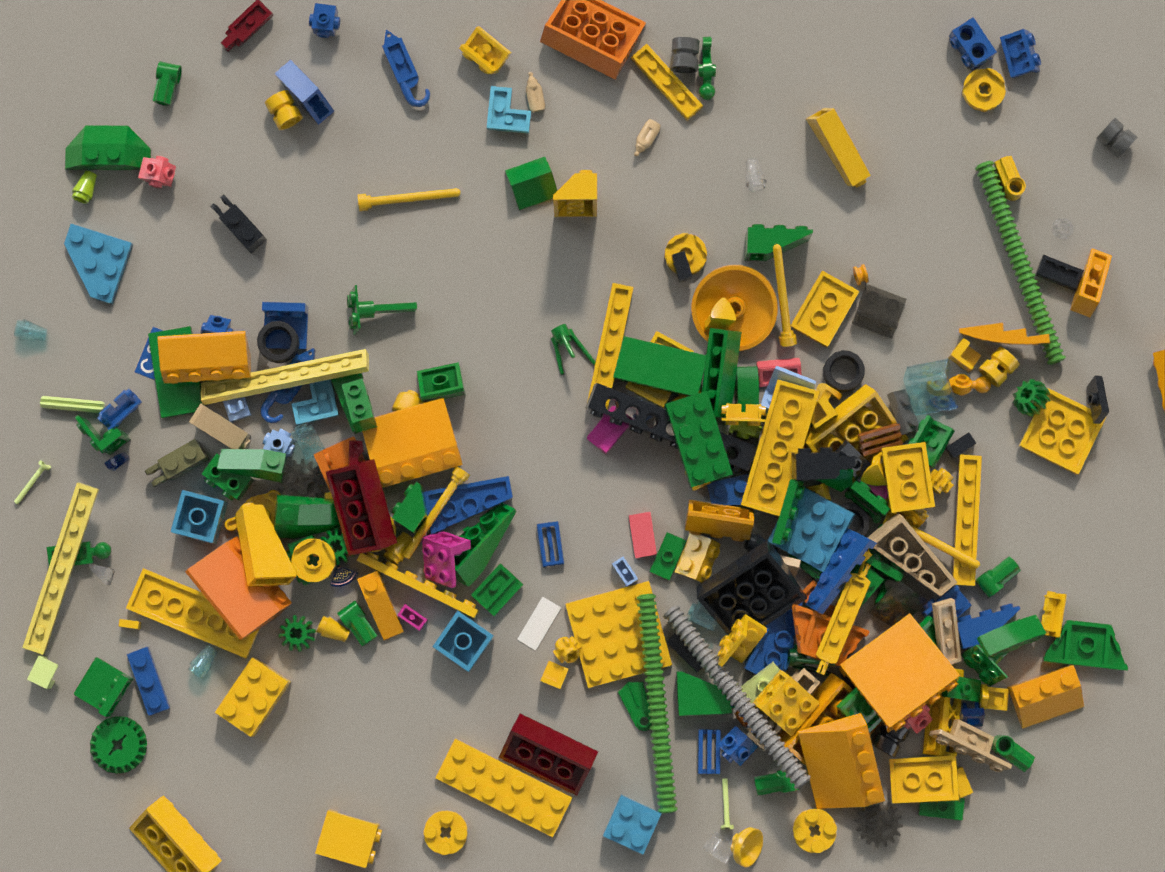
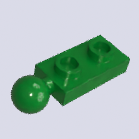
M91 541L82 542L74 566L94 563L93 556L99 559L108 558L111 555V546L106 542H100L92 548ZM56 546L46 547L49 565Z

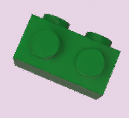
M216 453L202 472V475L206 477L204 482L214 489L216 486H219L224 490L221 494L231 501L234 498L240 501L254 482V479L249 476L218 471L217 466L220 455Z

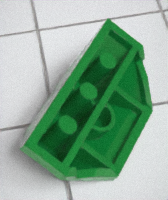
M85 125L65 148V170H140L143 157L151 158V149L129 126Z

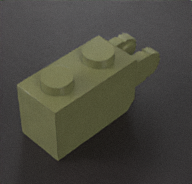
M193 439L158 459V463L146 469L145 473L146 475H152L160 469L163 470L164 475L151 482L153 487H157L168 480L172 481L210 459L200 441Z

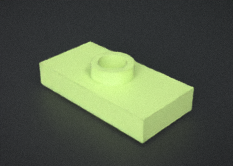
M774 662L770 663L741 686L743 688L742 692L747 693L746 697H750L751 704L780 671Z

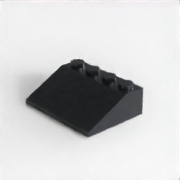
M768 540L697 585L698 601L728 636L732 632L731 628L737 619L741 620L745 614L766 626L791 610L793 604L798 605L807 599V596L782 557Z

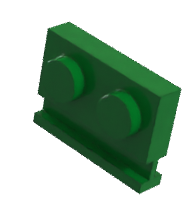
M855 481L848 488V491H851L857 499L880 517L885 516L890 510L886 506L888 502L881 496L875 497L870 493L871 488L864 482L858 483Z
M500 563L471 596L495 616L524 584Z

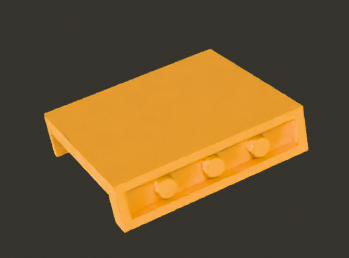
M910 613L840 664L839 667L843 676L847 675L884 722L888 732L893 729L897 731L906 724L905 720L907 718L918 716L923 711V706L927 703L932 705L941 698L940 694L945 690L948 692L953 690L958 685L957 681L960 677L959 673Z

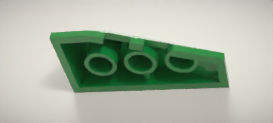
M277 495L274 529L279 538L296 539L341 528L333 499Z
M505 503L498 504L481 516L480 522L471 528L467 526L463 529L464 533L459 537L470 540L471 549L463 551L461 555L454 556L456 581L469 587L484 571L517 512L515 508Z

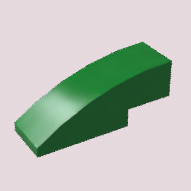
M1035 614L979 636L977 640L988 658L1016 650L1022 645L1036 642L1046 634V631Z

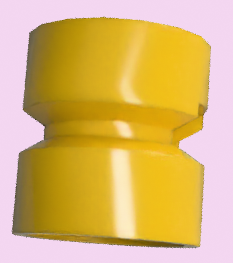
M289 90L280 91L265 101L270 114L275 115L273 120L279 130L288 129L296 125L303 118L298 107L293 106L295 101Z
M999 346L991 355V360L987 359L978 370L983 377H987L992 385L999 388L1007 379V374H1012L1020 364L1009 351Z

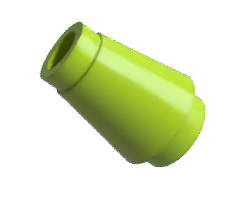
M86 170L73 188L72 198L80 203L88 204L89 200H92L97 175Z

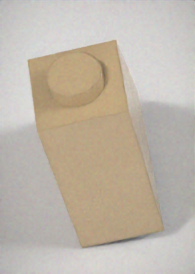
M202 404L199 405L189 421L231 449H247L251 443L249 439L251 437L250 434Z

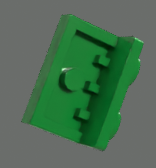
M927 415L919 423L917 434L908 444L925 442L929 467L934 469L955 431L953 428L935 421L932 416Z

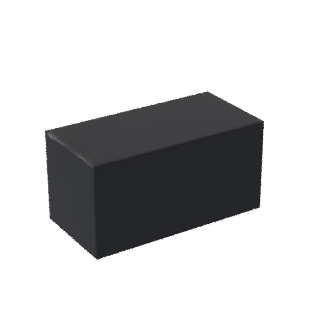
M685 251L673 254L671 258L679 282L692 279L693 276Z
M968 432L945 449L950 457L954 459L975 445L976 441Z

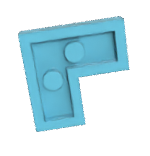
M491 86L487 130L529 134L531 111L510 109L512 88Z
M331 379L310 383L313 399L292 403L296 425L339 416Z

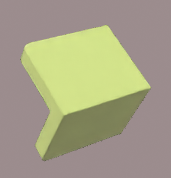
M38 656L27 680L45 689H52L55 683L52 678L58 668V664L48 660L45 656Z

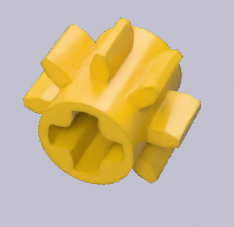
M940 468L939 471L936 469L931 471L933 491L939 495L942 491L948 493L954 486L951 483L954 477L943 468Z
M573 636L570 638L561 637L556 641V649L553 653L561 663L565 661L572 663L578 659V650L582 648Z

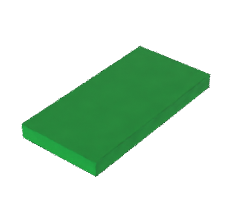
M191 326L148 333L161 418L195 413L200 404L204 405L201 401L200 381L178 382L175 384L164 383L160 371L158 336L193 334Z
M624 336L613 379L684 396L695 395L700 391L706 355Z

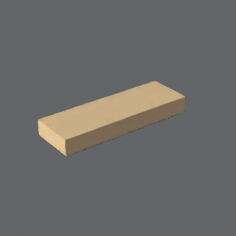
M949 598L933 603L932 609L937 647L951 665L961 662L955 600Z

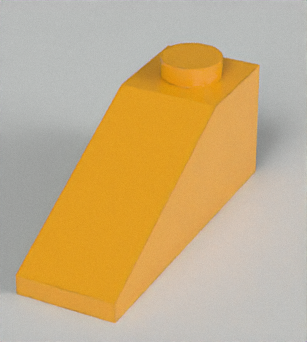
M1093 248L1091 249L1073 297L1071 311L1089 318L1092 316L1101 299L1112 258L1111 255Z
M375 571L358 578L357 580L383 640L403 633L404 630L380 572Z

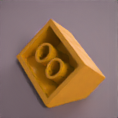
M689 500L685 530L689 531L690 534L701 535V533H707L714 538L726 536L732 537V540L743 542L744 539L750 540L754 524L753 509Z
M1068 665L1007 687L1022 728L1084 707L1082 688L1074 665Z

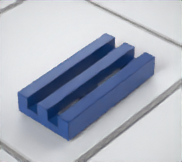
M559 522L537 524L543 567L564 565ZM552 526H555L559 554L558 561H555L550 528ZM545 527L551 562L546 561L542 528Z
M698 729V774H720V747L718 744L721 741V730ZM703 734H707V769H703ZM712 734H716L715 769H711Z

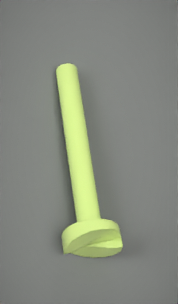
M41 460L38 464L41 466L14 500L16 504L21 502L45 469L50 470V465H46Z
M728 778L722 779L724 825H721V830H725L727 827L734 829V825H730Z

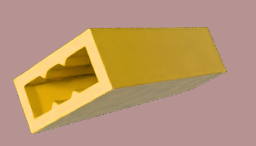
M823 108L806 118V121L846 185L857 188L867 182L866 178L871 175L835 109Z
M254 503L243 504L236 512L235 517L247 585H289L295 579L296 572L264 506L255 505Z

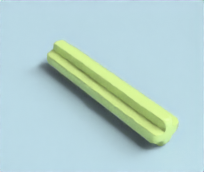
M42 396L40 407L99 413L105 408V403L102 401Z

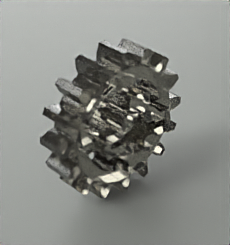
M301 459L300 464L293 460L292 467L287 464L285 465L287 471L283 474L284 477L281 483L283 486L279 488V491H285L284 495L294 496L290 491L297 490L302 497L317 498V493H324L320 490V486H326V483L320 481L324 477L322 474H318L320 471L319 466L313 469L314 463L312 461L306 465L304 459ZM302 469H308L313 474L305 475ZM293 472L294 476L292 480L288 482V478ZM299 478L308 480L304 483L303 488L297 485L300 482ZM316 483L314 490L310 493L309 490L312 484Z
M888 801L885 805H883V802L863 807V812L857 810L860 819H854V822L859 823L855 830L862 832L859 836L860 839L867 838L866 844L870 845L873 841L874 846L878 848L880 842H882L883 846L887 847L888 840L894 843L895 839L893 836L901 835L897 828L903 827L902 824L898 823L902 816L895 814L898 811L897 807L890 808L891 802ZM875 809L874 814L867 818L866 815ZM884 810L890 813L893 821L885 817ZM878 817H880V820L888 825H880L879 829H877V826L869 822L878 821ZM865 826L872 829L873 837L867 833ZM887 829H892L888 835L883 837V833Z

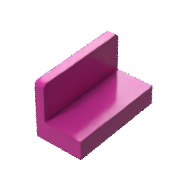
M612 406L608 411L613 412L616 407ZM626 414V417L628 419L633 420L632 417ZM606 416L599 421L587 436V440L605 454L609 452L629 427V425L622 423V426L615 425L609 422L610 418Z

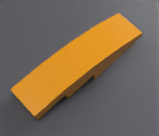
M1003 323L959 328L960 334L988 342L1009 345L1050 344L1049 334L1027 337L1026 328L1005 331Z

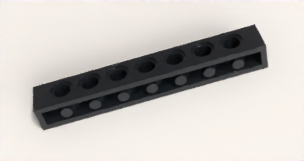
M594 384L585 407L590 410L589 414L598 418H602V415L610 418L609 422L618 426H622V423L629 425V430L642 434V431L650 434L649 438L662 442L664 439L670 442L669 446L678 449L674 435L670 436L666 432V427L670 423L666 410L602 384ZM607 400L615 402L616 408L613 412L606 409L605 404ZM629 407L633 408L636 412L633 420L626 417V410ZM649 415L653 416L656 420L653 428L648 427L646 424V418ZM720 432L725 451L729 447L735 450V457L732 460L728 458L731 470L740 474L742 471H749L757 451V446Z

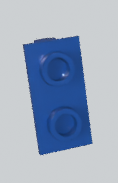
M131 389L123 390L113 400L118 406L114 407L109 404L99 412L97 419L108 430L118 427L142 403Z

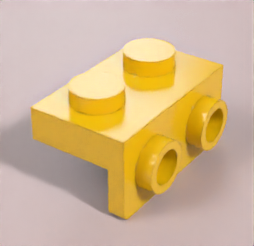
M480 26L476 27L466 43L459 47L466 59L475 61L482 72L491 75L499 72L512 53Z
M689 533L675 572L702 583L711 576L712 566L720 553L721 544L705 536Z

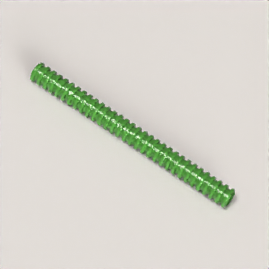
M993 161L983 162L977 165L975 170L979 172L977 176L981 177L982 189L986 191L984 195L988 196L986 200L990 202L989 208H992L991 213L995 215L993 219L997 221L996 227H999L998 232L1002 234L1000 238L1004 239L1003 245H1006L1005 251L1009 253L1007 255L1008 258H1011L1010 264H1013L1012 270H1015L1016 273L1014 275L1018 277L1017 283H1020L1019 289H1022L1023 292L1021 294L1025 296L1023 300L1027 302L1026 308H1029L1030 311L1028 313L1032 315L1031 321L1034 320L1033 327L1037 328L1035 332L1039 335L1049 334L1050 344H1041L1044 347L1042 351L1046 353L1045 358H1048V365L1059 363L1066 356L1062 354L1064 351L1060 349L1061 343L1057 341L1059 337L1055 336L1057 332L1053 330L1054 324L1050 322L1052 318L1048 317L1050 313L1046 311L1047 305H1044L1043 302L1045 300L1041 298L1043 294L1039 292L1040 286H1037L1038 281L1034 279L1036 275L1032 274L1033 267L1029 266L1031 262L1027 260L1028 255H1025L1026 249L1022 247L1024 243L1020 241L1022 238L1018 236L1019 230L1015 228L1017 224L1013 223L1015 219L1011 217L1012 211H1009L1010 206L1006 204L1008 200L1004 198L1005 192H1002L1003 187L999 185L1001 181L997 180L998 174H995L996 168L992 166L994 165Z
M643 594L637 596V600H639L637 606L640 607L638 613L641 615L639 617V620H641L639 627H642L640 634L643 635L641 637L643 644L641 646L644 648L642 654L645 655V658H643L645 665L643 666L646 668L644 675H647L645 682L648 684L646 685V689H648L646 695L649 696L647 702L650 703L648 715L651 716L649 723H652V726H650L652 733L650 734L653 737L651 743L654 744L652 750L655 752L653 753V757H655L653 763L656 764L654 771L657 772L655 774V778H657L655 783L658 785L656 791L659 792L657 795L659 799L657 803L660 805L658 812L673 813L678 810V807L675 806L677 800L674 799L676 797V793H674L676 787L673 786L675 779H672L674 776L672 769L674 768L671 765L673 759L670 758L672 752L669 750L671 749V745H669L671 739L668 738L670 731L667 730L669 728V724H667L669 719L666 717L668 711H665V708H667L665 701L667 699L664 697L666 691L663 690V687H665L663 683L664 677H662L664 670H661L663 663L660 662L662 660V656H660L662 650L659 649L661 643L658 642V639H660L658 632L660 631L657 629L659 622H656L658 615L655 613L657 612V608H655L657 602L654 601L656 595Z

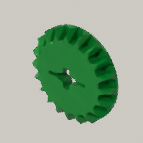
M124 716L110 717L96 726L92 733L90 753L98 766L107 772L115 774L129 772L136 768L145 757L147 751L146 734L143 728L131 718ZM123 739L121 744L123 749L113 751L115 746L113 741Z

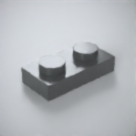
M906 389L887 394L896 422L900 424L901 429L899 430L901 434L904 435L917 431L918 419L913 412L911 400Z

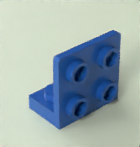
M262 302V311L265 313L264 326L274 321L289 324L299 336V349L305 350L307 349L309 307L306 303ZM274 330L266 338L267 349L290 348L291 338L283 330Z

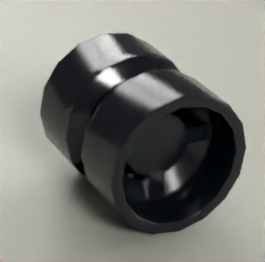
M882 722L880 725L881 732L874 735L871 743L876 748L895 758L901 748L899 743L906 740L910 731L902 727L897 731L893 729L888 732L886 730L887 726Z

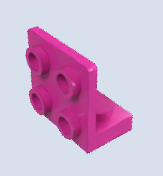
M439 531L423 537L422 552L425 578L450 588L456 587L454 556L461 555L463 551L471 549L470 540L445 531Z

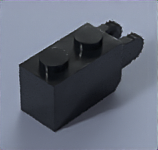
M223 194L220 198L229 209L223 214L221 209L214 203L210 207L217 213L222 223L252 254L267 239L237 205H233Z
M820 447L819 452H811V448H798V452L791 453L792 479L794 480L836 479L840 474V470L853 469L856 465L855 459L852 456L839 455V452L833 451L832 447Z

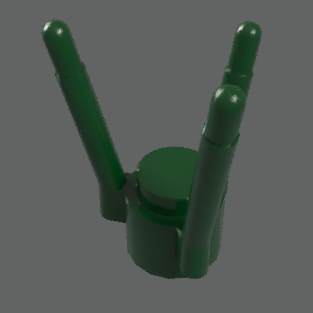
M794 645V649L788 650V666H792L795 669L804 668L807 671L817 673V668L807 666L806 664L819 665L821 660L807 659L806 655L798 653L797 645ZM826 671L825 676H829L832 672Z

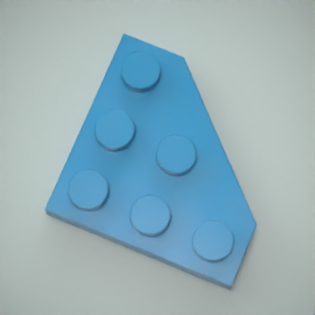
M70 224L64 245L90 297L113 304L133 244Z

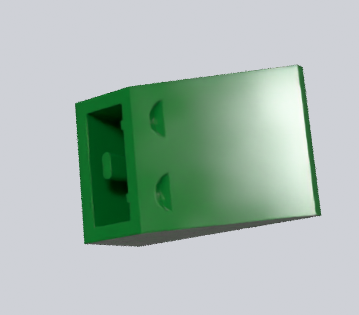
M753 224L752 227L747 228L745 234L744 261L770 260L774 258V245L779 244L782 248V253L808 242L813 234V229H808L807 226H795V229H787L785 225H774L773 228H765L763 224Z

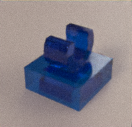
M975 702L974 708L968 709L967 704L963 703L960 720L973 727H981L985 718L984 708H979V703Z

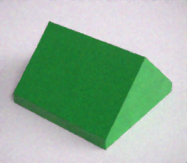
M545 156L505 170L519 211L553 199V195L558 191Z
M459 362L417 371L420 396L423 403L443 397L444 399L466 395Z

